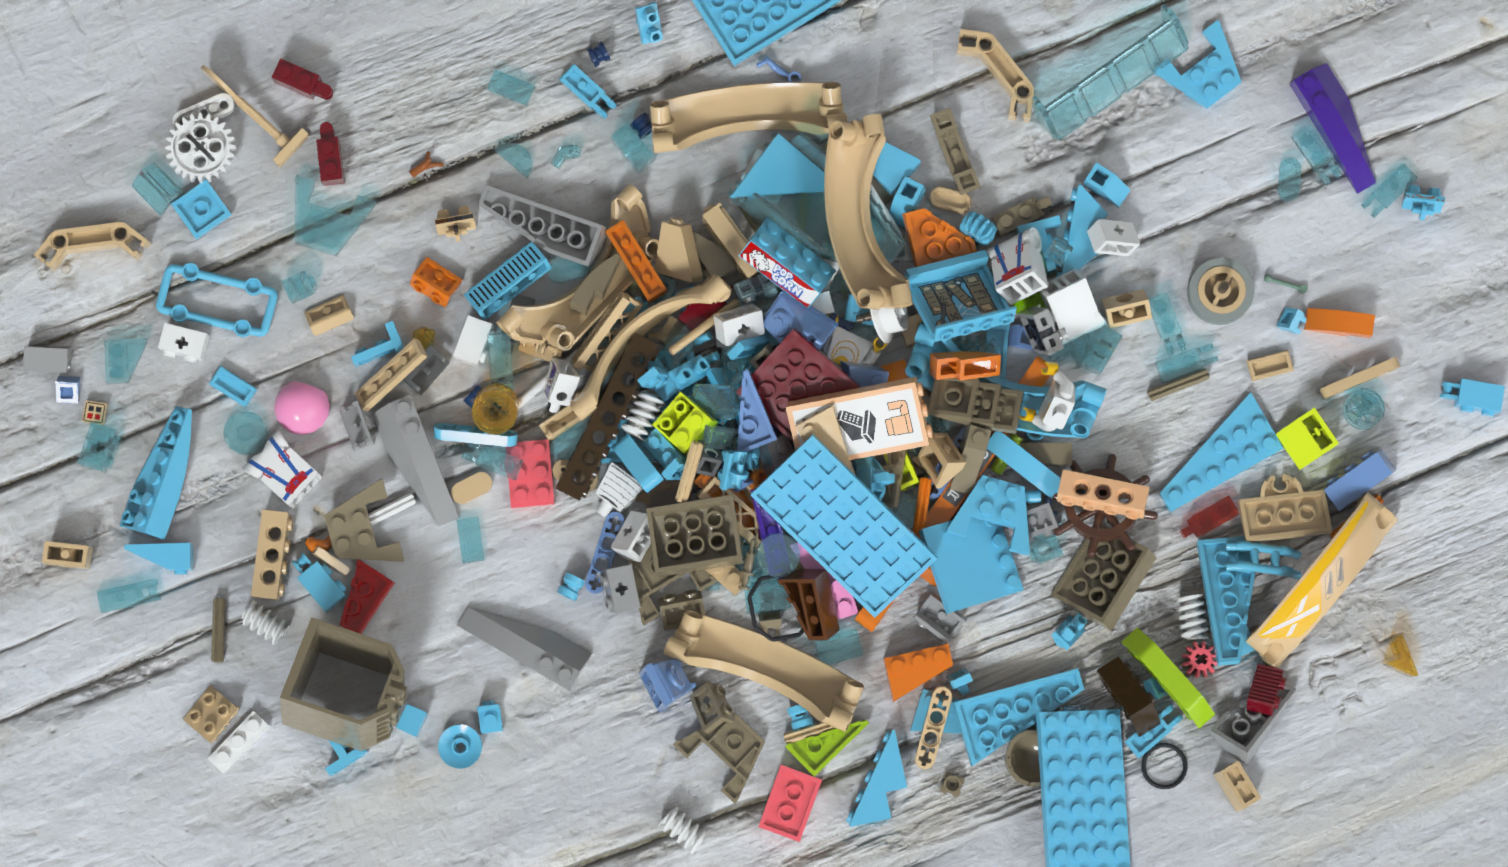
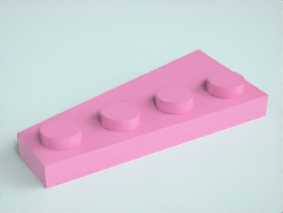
M797 541L789 544L805 569H825ZM828 572L838 620L858 614L860 610L856 599Z

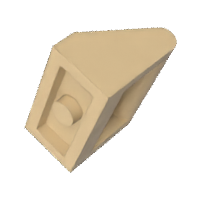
M933 433V438H930L929 445L922 446L918 454L919 461L938 489L942 488L959 473L966 463L948 433ZM933 453H935L943 466L939 475L928 459Z

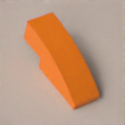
M1307 308V320L1304 330L1370 339L1373 335L1375 315L1351 311Z
M988 352L930 353L929 374L936 380L948 378L968 380L999 376L1001 355Z

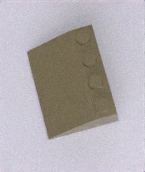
M733 495L646 508L654 568L658 577L744 563Z
M1104 525L1101 527V529H1109ZM1086 538L1051 596L1096 624L1112 631L1157 557L1148 548L1133 541L1135 549L1133 551L1128 550L1120 538L1105 542L1098 541L1095 556L1089 557L1087 550L1090 540Z

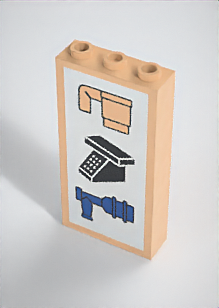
M917 377L787 402L786 411L795 450L804 443L795 425L832 404L835 407L836 417L841 427V433L844 443H846L850 460L929 445L930 438H933L931 424L927 425L925 418L928 417L927 405L922 404L921 396H924L922 383L917 382Z

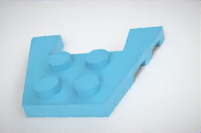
M1218 20L1202 31L1203 36L1215 50L1191 69L1180 75L1167 58L1151 71L1154 75L1167 81L1166 83L1176 87L1184 95L1206 109L1241 84L1239 73Z
M982 475L948 526L946 533L965 538L970 519L974 517L1014 529L1009 551L1028 556L1030 546L1025 487Z

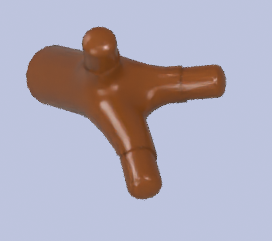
M428 151L425 158L417 166L409 170V173L414 178L429 168L443 167L444 163L431 162V152Z

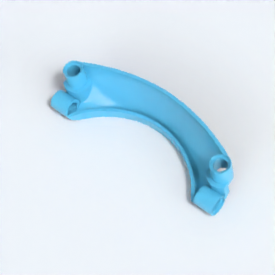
M921 323L914 339L916 343L905 368V373L909 378L917 377V382L922 383L924 388L932 392L935 378L929 374L930 353L962 351L951 338L945 341L933 342L925 324ZM998 376L979 378V382L999 384L1002 389L1023 391L1024 398L1021 416H1026V410L1023 407L1036 410L1038 415L1040 407L1050 387L1018 384ZM1084 380L1074 382L1075 404L1063 429L1056 428V430L1047 432L1034 425L1033 422L1024 421L1019 418L1017 430L1047 436L1086 438L1092 429L1107 389Z

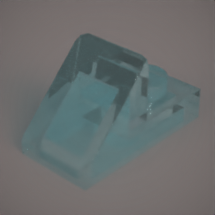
M1089 333L1064 344V349L1048 355L1051 362L1056 360L1058 363L1070 358L1069 354L1071 353L1078 368H1080L1090 340Z

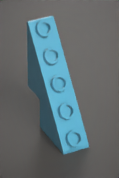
M1081 184L1077 188L1072 189L1070 200L1074 201L1073 209L1068 210L1067 221L1070 222L1069 230L1065 229L1063 242L1066 243L1065 251L1061 250L1059 263L1062 264L1061 272L1057 271L1056 278L1075 268L1080 271L1099 254L1094 253L1087 231L1098 219H1106L1108 213Z
M887 730L882 742H885L886 745L883 751L878 750L873 761L877 763L874 771L869 770L864 782L868 783L865 791H859L855 800L859 804L855 811H850L846 822L850 823V827L890 819L891 814L886 792L907 788L895 730Z

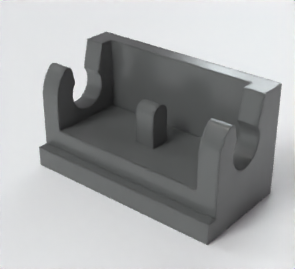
M431 345L425 350L428 357L403 379L421 396L450 364Z

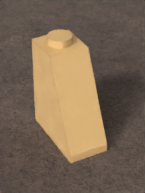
M671 217L670 220L663 221L661 224L655 271L659 274L692 283L702 280L703 277L691 224L683 222L682 218Z

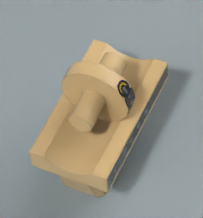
M459 207L457 209L458 215L451 217L449 210H439L437 212V219H434L438 236L445 234L446 237L455 236L456 242H460V235L468 234V230L476 229L474 215L469 207Z

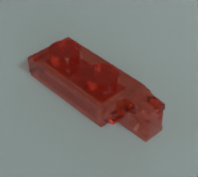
M1227 496L1193 515L1187 520L1189 526L1179 532L1183 539L1193 533L1197 538L1240 515L1230 496Z

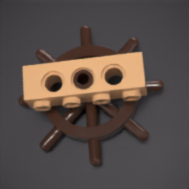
M1115 454L1108 456L1105 469H1092L1083 472L1078 463L1072 460L1070 467L1072 471H1062L1058 493H1055L1052 497V500H1057V502L1065 505V514L1068 520L1055 528L1054 534L1060 536L1073 528L1078 534L1090 540L1087 550L1089 557L1095 556L1098 541H1112L1118 538L1121 539L1128 550L1133 551L1135 544L1127 532L1133 527L1136 519L1156 520L1158 517L1155 511L1145 510L1149 487L1143 485L1150 481V477L1143 475L1131 482L1123 474L1114 471L1117 459ZM1080 489H1083L1086 491V493L1080 495L1078 494V491ZM1122 498H1127L1129 502L1121 503L1119 500ZM1074 505L1082 506L1086 510L1077 515ZM1095 515L1093 527L1083 523V521ZM1114 515H1126V518L1119 523ZM1104 517L1112 528L1101 529Z

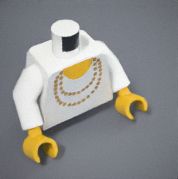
M837 326L821 350L840 368V360L873 366L881 353L880 350H883L888 343L880 346L878 344L879 336L872 343Z
M1045 362L1048 368H1042L1041 372L1043 375H1053L1054 380L1040 407L1038 415L1036 410L1023 407L1026 410V416L1020 415L1019 417L1021 420L1033 422L1034 425L1044 431L1051 432L1056 430V428H1064L1075 404V385L1061 371H1058L1059 367L1056 362Z

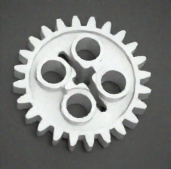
M199 113L198 119H195L193 114H190V121L183 117L182 125L175 123L178 129L177 131L170 130L173 138H166L171 145L166 146L165 149L171 152L166 157L167 159H174L171 161L170 166H177L175 169L177 174L183 171V179L190 175L191 182H194L197 177L199 182L203 183L205 177L209 182L212 181L211 176L213 175L219 179V171L227 173L224 166H232L229 158H235L231 151L237 148L235 145L230 144L236 140L234 137H228L232 131L231 129L224 130L227 126L225 122L219 125V117L212 121L211 114H208L206 119H204L202 113ZM206 129L205 136L201 138L196 137L197 130ZM187 135H191L201 146H204L205 150L215 158V161L212 162L201 150H198L195 144L187 138ZM216 143L221 144L220 151H211L212 145ZM184 144L191 145V148L187 153H182L180 151L182 145ZM201 158L206 159L205 166L201 168L196 167L197 160Z

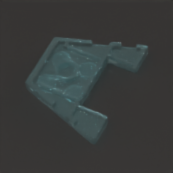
M296 175L295 243L337 257L376 206L377 202L357 195L351 215L348 216L309 203L316 182Z

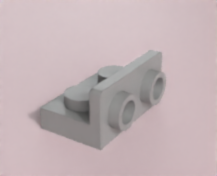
M1050 503L1027 511L1029 545L1035 543V538L1040 536L1048 538L1055 535L1053 531L1058 527Z

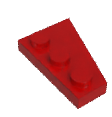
M358 559L355 575L350 585V593L346 600L339 625L345 629L362 634L395 582Z

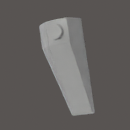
M1286 683L1284 691L1280 690L1278 696H1281L1279 709L1274 708L1272 716L1247 710V701H1242L1232 711L1228 710L1222 714L1210 730V733L1229 755L1247 765L1268 736L1295 694L1296 689Z

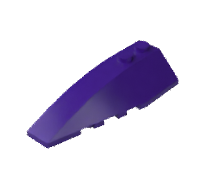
M1325 63L1295 78L1290 84L1292 90L1355 192L1359 194L1376 184L1350 100L1328 64Z

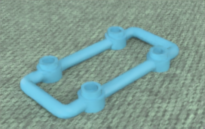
M187 263L184 266L171 264L164 271L156 308L160 313L171 316L178 323L190 320L232 330L241 338L248 337L249 335L262 337L270 329L278 294L274 288L262 285L257 278H250L245 281L199 270L194 263ZM173 272L182 274L188 281H194L199 278L245 289L251 296H257L260 293L269 295L261 328L252 327L247 320L243 319L231 322L190 312L181 304L174 307L165 306Z

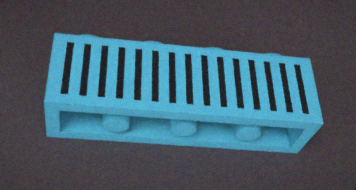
M530 242L528 245L523 246L513 257L505 260L495 271L487 274L477 285L472 286L464 296L483 321H485L552 269V267L534 243Z

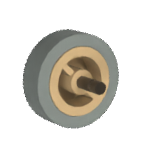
M1228 258L1208 260L1197 268L1189 280L1187 287L1188 302L1192 311L1207 323L1214 325L1233 323L1240 319L1252 304L1254 298L1252 277L1244 266Z

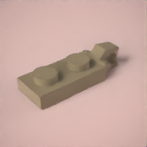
M1036 197L1030 198L991 218L1000 237L1015 231L1017 226L1039 220L1044 215L1043 210L1051 207L1052 203L1049 197L1039 201Z

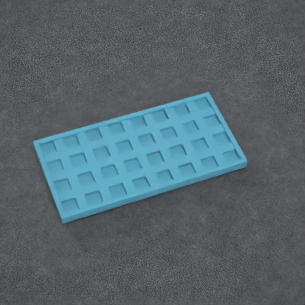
M814 434L799 446L750 494L873 617H876L938 558Z
M1120 709L1036 713L1046 867H1130Z

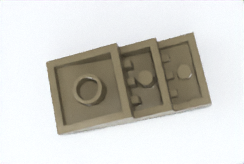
M958 378L934 379L928 414L964 425H973L988 430L1016 434L1024 392L1002 389L999 384L979 382V378L959 380Z

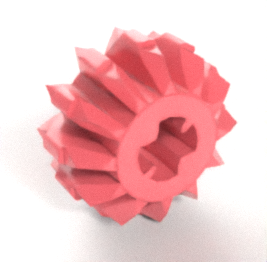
M1205 641L1201 643L1200 648L1197 642H1193V649L1189 646L1185 648L1189 654H1182L1181 656L1183 659H1188L1187 662L1182 663V667L1190 666L1186 673L1190 674L1195 670L1194 678L1199 677L1200 671L1203 678L1208 677L1207 670L1210 673L1215 672L1214 668L1210 665L1217 666V661L1212 660V658L1216 657L1215 653H1210L1214 646L1211 645L1205 649ZM1197 655L1199 657L1203 655L1205 657V659H1203L1205 663H1200L1198 665L1195 662L1197 660L1195 656Z

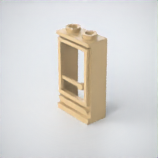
M714 203L704 210L705 214L702 215L703 224L719 246L725 249L746 283L748 279L763 275L738 256L748 241L725 209L722 208L721 203L716 206Z

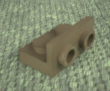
M688 590L684 594L679 595L666 594L658 599L664 630L679 628L685 610H692L706 615L700 591Z
M709 681L689 695L702 730L706 733H710L724 721L731 724L735 722L732 714L733 709L727 702L724 688Z

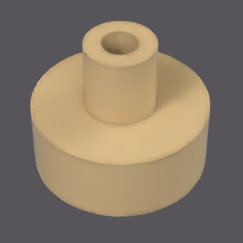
M559 460L553 466V475L558 481L563 473L561 470L565 469L568 460Z

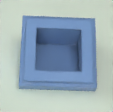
M1010 325L1008 346L1033 350L1023 325Z
M59 376L57 378L56 402H79L80 377Z

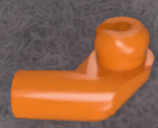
M329 535L324 540L309 537L305 542V545L311 552L314 551L316 546L321 547L325 551L332 547Z

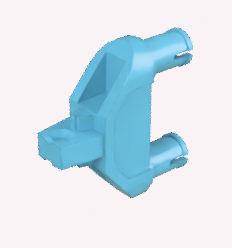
M873 456L851 460L850 462L854 471H856V476L882 500L885 494V486L895 483V474L885 472Z

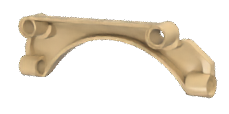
M628 184L611 203L609 228L624 220L647 259L652 263L657 257L659 240L648 235L651 227L645 203L641 200L642 194L633 185ZM608 236L597 262L585 278L605 260L615 254L619 255ZM620 256V264L604 299L601 300L595 297L587 315L570 309V301L584 281L583 279L573 289L551 301L536 305H512L496 323L511 339L540 345L547 341L551 346L566 351L572 348L583 334L603 315L621 290L625 291L635 279ZM563 335V339H562V341L559 343V339H560V337Z

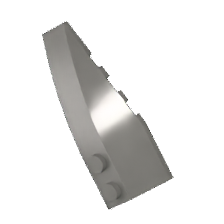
M485 185L478 204L548 253L588 267L602 250L607 237L605 231L608 228L603 225Z
M411 395L393 401L373 412L372 416L387 454L436 523L442 526L459 519Z
M471 607L466 609L457 625L569 692L592 653L556 632Z

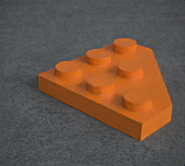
M922 208L902 214L915 267L977 252L975 241L972 238L965 236L944 220H940L927 209Z

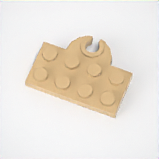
M1282 474L1281 482L1284 484L1285 489L1277 490L1274 487L1276 478L1274 475L1270 476L1264 481L1259 497L1239 499L1238 501L1245 541L1261 542L1332 533L1325 491L1303 492L1301 483L1296 477L1293 478Z

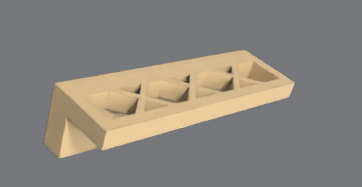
M621 290L571 358L573 366L579 370L583 367L592 373L612 340L634 319L643 304ZM629 303L635 305L631 312L622 314ZM617 319H621V327L610 331ZM608 336L609 343L607 346L597 348L604 337ZM593 353H596L597 360L590 366L586 362Z
M713 477L705 488L700 490L695 496L699 500L712 498L707 492L714 484L720 487V481ZM721 489L722 496H725V493L733 495L734 501L738 503V513L736 514L739 518L738 525L741 538L749 545H751V539H755L754 549L758 553L763 554L762 542L758 539V524L755 512L732 491ZM741 507L747 512H741ZM750 514L754 518V527L746 528L742 525V515ZM749 530H755V535Z

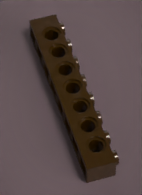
M637 333L632 334L597 404L598 408L594 410L555 489L579 501L581 497L586 498L591 488L588 486L591 477L596 478L601 468L598 466L601 458L605 460L609 453L610 447H608L610 440H615L620 431V428L617 427L620 420H625L630 411L627 408L630 400L634 401L640 391L637 388L639 384L637 380L649 371L647 366L650 360L654 362L659 353V350L656 349L657 343ZM635 353L643 355L644 361L641 365L633 363L632 357ZM626 372H630L634 376V381L630 385H626L622 380ZM621 392L624 395V401L621 404L613 402L612 397L614 393ZM607 411H611L614 414V421L610 424H606L603 421V414ZM596 431L604 433L605 438L603 442H594L593 434ZM588 450L593 451L595 455L594 460L590 463H586L583 460V454ZM582 470L585 473V478L582 482L574 481L573 474L575 471Z

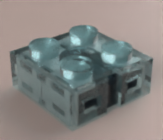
M759 274L756 277L733 285V292L740 303V307L752 303L757 305V301L763 298L770 300L777 297L780 287L763 274Z

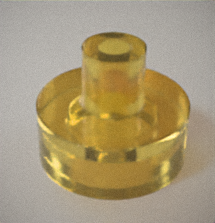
M422 326L413 332V339L419 340L425 350L434 344L436 334L433 329Z

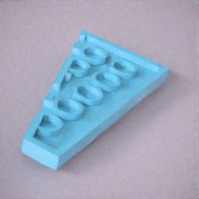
M1079 669L954 702V710L971 767L1009 742L1017 734L1022 733L1035 724L1036 713L1052 712L1083 691L1084 686Z

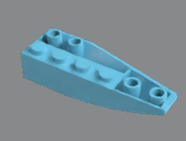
M175 406L133 485L125 511L121 517L120 527L165 540L179 501L186 474L191 439V409Z

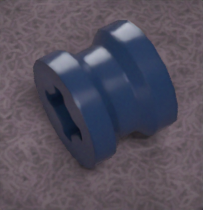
M602 41L597 42V45L594 47L589 46L586 48L595 67L599 66L600 62L611 60Z
M646 112L630 124V127L638 132L640 139L652 133L651 121Z

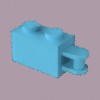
M1461 379L1458 381V384L1442 382L1443 392L1440 394V398L1455 401L1454 407L1460 408L1459 411L1473 413V410L1481 411V415L1494 417V414L1501 412L1505 386L1468 379ZM1452 388L1457 389L1456 395H1451Z
M303 552L299 559L292 561V564L301 573L297 579L326 613L347 597L344 593L346 590L345 586L339 579L337 581L333 580L330 576L333 572L325 562L322 565L318 561L313 564ZM308 563L310 567L303 571L301 567Z

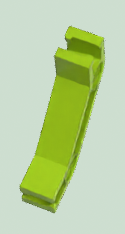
M1138 627L1121 641L1128 648L1129 654L1151 674L1177 703L1187 719L1194 722L1196 727L1200 729L1215 715L1201 693L1157 644Z

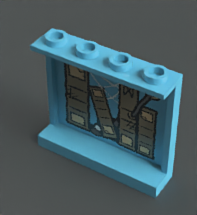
M986 250L906 269L905 277L909 279L912 301L933 342L945 341L952 337L968 335L980 330H988L992 327L1007 325L1014 321L1017 308L1016 306L1009 307L1006 300L996 291L994 277L987 266L989 256Z

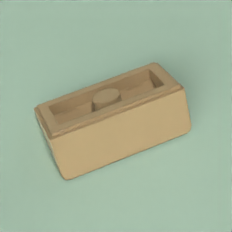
M344 295L304 312L315 336L354 319Z

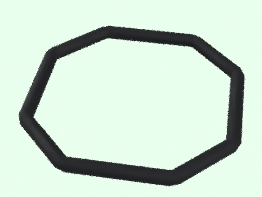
M785 572L759 577L747 597L753 628L772 642L800 637L804 633L803 628H801L798 633L771 637L757 626L752 602L754 592L762 580L778 578Z

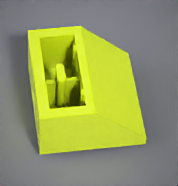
M680 392L653 423V426L681 452L688 454L691 442L704 440L717 425L718 421L704 408Z
M1315 407L1276 433L1278 440L1299 470L1339 444Z

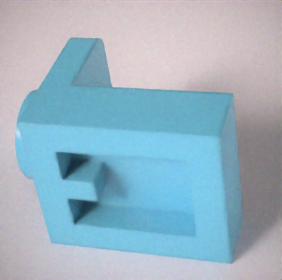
M495 701L481 702L482 706L477 707L481 734L503 731L500 705L495 704Z

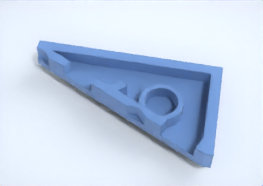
M748 368L743 370L737 450H745L746 452L773 442L778 438Z

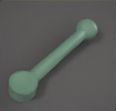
M1270 274L1264 276V281L1267 283L1274 282L1299 290L1301 294L1306 293L1308 290L1306 285L1298 286L1272 278Z

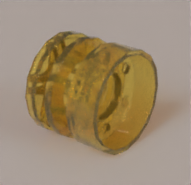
M499 383L483 387L476 395L472 405L474 423L487 434L497 435L508 431L514 425L519 412V401L515 392L510 387ZM494 402L498 406H502L499 408V411H495V408L492 407Z

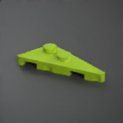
M867 720L858 721L850 724L846 732L836 728L789 743L785 748L815 777L869 722Z

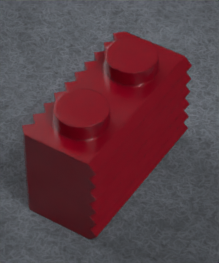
M1257 664L1247 699V710L1272 716L1274 708L1279 709L1281 696H1278L1280 690L1284 691L1287 680L1286 677H1283V669Z

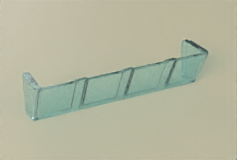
M1165 4L1161 6L1163 21L1161 25L1046 106L1036 96L1032 97L1035 116L1053 139H1063L1083 125L1090 116L1094 117L1121 98L1124 92L1131 91L1155 74L1158 68L1165 67L1189 49V42L1180 20L1171 8H1168Z

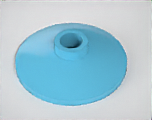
M451 726L443 732L439 739V755L450 767L457 769L470 767L481 755V738L469 726ZM459 743H463L465 745L463 751L457 750V745Z

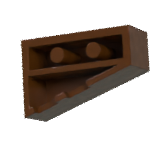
M826 569L788 570L777 579L779 585H783L788 594L787 600L789 604L792 603L798 613L796 617L808 640H829L840 630Z

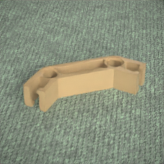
M960 29L958 38L960 42H958L956 55L979 57L1010 96L1008 120H1016L1017 116H1015L1014 107L1015 103L1026 105V113L1022 115L1023 122H1029L1034 95L1032 83L991 33ZM962 38L976 41L975 47H963L961 43ZM987 41L991 47L989 49H982L979 43ZM1024 88L1027 90L1028 95L1021 97L1017 94V90Z
M114 222L55 230L47 237L34 256L51 270L55 271L68 254L119 247L138 261L143 254L136 250L133 252L128 247V244L131 243L133 238L141 241L140 245L148 249L151 243L126 223ZM120 230L127 231V235L123 239H117V233ZM64 237L66 239L65 244L62 247H57L56 241ZM53 248L57 253L49 263L43 257Z

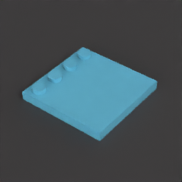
M971 517L965 538L946 533L948 526L953 520L918 531L921 541L938 556L937 560L930 567L946 614L1024 590L1012 553L1009 551V545L1002 525Z

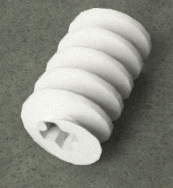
M639 393L638 397L641 401H634L633 403L637 409H630L629 411L633 417H626L629 425L622 424L621 427L626 433L644 441L640 436L641 434L648 435L644 428L653 426L648 420H656L653 411L660 412L657 404H664L665 402L648 393Z
M1204 594L1188 595L1177 599V603L1184 604L1178 608L1179 612L1184 613V615L1179 617L1180 621L1185 622L1180 625V629L1186 630V632L1181 634L1182 638L1187 640L1209 638V636L1202 635L1208 628L1201 626L1207 619L1200 617V615L1206 613V610L1199 609L1200 606L1205 604V601L1198 600V598Z
M254 600L243 613L241 620L243 619V625L246 627L251 623V631H255L258 628L257 635L261 636L265 633L264 639L268 641L273 638L272 644L275 646L283 639L290 625L284 627L285 619L278 623L279 615L277 614L270 618V609L263 613V605L255 608L257 601Z
M675 807L665 816L658 827L665 824L663 831L667 832L671 829V838L679 835L677 843L685 840L684 848L687 849L692 846L690 853L693 854L705 839L706 830L703 829L698 832L699 824L690 826L692 818L684 821L685 813L677 815L679 808Z

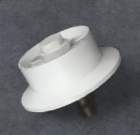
M906 307L870 309V312L856 315L858 323L873 320L878 336L886 344L892 341L893 333L904 331L908 328Z

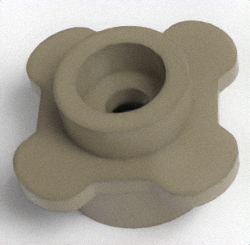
M946 772L943 776L944 782L940 786V791L942 793L948 792L954 797H958L961 794V785L964 784L965 780L962 776L957 777L952 775L951 772Z

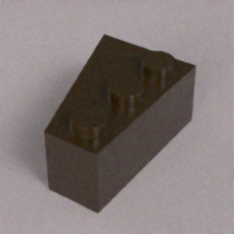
M664 478L661 483L648 493L643 490L635 500L650 508L677 504L679 502L675 500L680 481L666 480ZM690 492L688 502L699 500Z
M1118 656L1099 668L1097 673L1115 703H1118L1124 711L1126 719L1132 722L1138 737H1141L1161 724L1154 706L1157 702L1150 692L1146 694L1143 690L1145 686L1139 677L1134 678L1132 675L1134 671L1127 661L1123 663Z

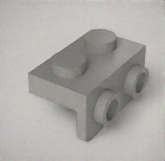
M933 592L913 617L920 627L930 630L938 641L947 644L967 620L958 611L946 614L941 598Z

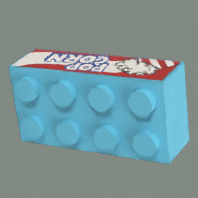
M769 218L764 220L738 255L807 309L820 295L836 272L827 262L819 258Z

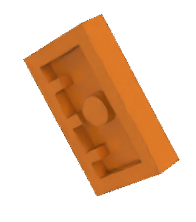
M426 257L413 273L410 286L415 291L429 297L434 303L446 307L452 295L462 284L463 279Z

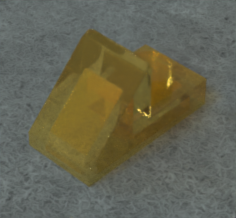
M1403 634L1391 638L1390 648L1394 656H1398V659L1386 663L1384 666L1410 678L1417 676L1418 672Z

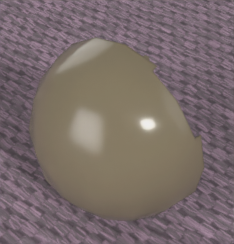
M1026 730L1017 734L1008 744L1004 756L1005 766L1016 782L1025 786L1039 787L1041 784L1037 731Z

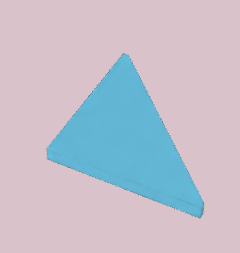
M778 133L730 197H759L765 195L824 191L825 172Z

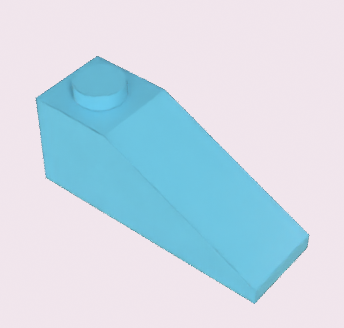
M193 544L124 545L125 550L163 568L174 571V575H187L188 571H193Z

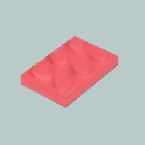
M549 440L517 442L515 446L506 447L511 509L555 505Z
M781 765L758 827L800 842L822 780Z

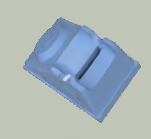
M784 290L780 292L763 317L764 327L779 343L795 328L819 350L822 349L839 324L813 306L807 309Z
M676 659L650 663L644 666L639 673L659 713L666 710L672 703L696 687V683H691L687 679L681 667V661Z

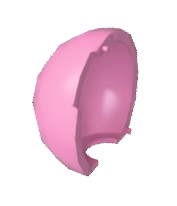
M291 381L282 387L276 396L274 411L276 419L283 429L292 434L305 435L313 433L323 426L329 415L330 404L328 396L323 390L302 382Z

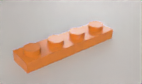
M624 220L605 231L649 303L668 292Z

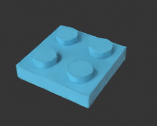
M204 180L203 183H200L171 204L196 240L232 216L207 180Z

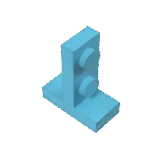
M1059 215L1020 225L1016 228L1017 234L1032 227L1036 228L1042 241L1040 254L1042 255L1046 275L1055 273L1056 266H1059L1056 254L1051 252L1050 246L1053 245L1051 235L1046 233L1047 230L1060 227L1061 220Z
M393 321L385 324L391 340L383 339L376 342L373 348L367 350L364 347L355 351V355L351 356L355 367L395 351L398 354L404 348Z
M656 357L654 362L650 360L647 366L649 371L637 380L642 387L654 389L665 403L669 402L679 393L674 381L668 375V369L658 357Z
M655 428L644 440L643 444L665 468L661 474L666 480H681L687 458Z
M329 741L340 759L326 767L325 770L329 776H333L369 752L367 749L363 751L354 749L348 753L347 750L350 747Z

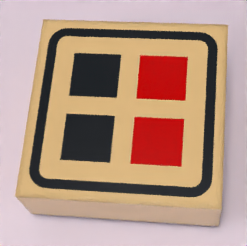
M85 400L82 422L105 426L108 404Z

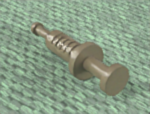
M755 539L750 541V550L746 553L743 571L740 570V574L744 575L742 585L738 586L739 589L749 590V587H747L749 576H754V573L751 572L755 557L753 552L754 544L756 543Z

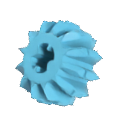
M968 212L962 219L959 227L965 236H969L975 243L983 246H988L997 232L993 222L977 212Z

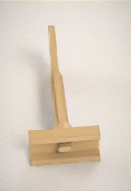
M205 65L201 66L200 69L220 89L230 95L244 112L276 140V143L282 149L277 153L273 161L281 168L308 139L309 134L303 128L291 139L285 133L282 134L246 100L236 95Z

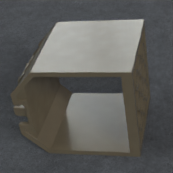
M311 617L280 696L282 725L359 751L390 739L393 731L392 725L396 726L397 722H399L402 715L401 707L404 706L407 698L405 671L392 644ZM319 653L388 675V680L375 714L358 720L301 700Z

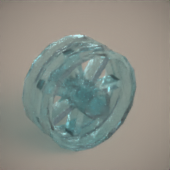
M1368 388L1355 390L1344 401L1342 407L1346 421L1352 427L1359 430L1373 428L1384 417L1385 405L1381 396ZM1351 401H1352L1357 407H1352ZM1370 415L1375 416L1376 420L1372 421Z

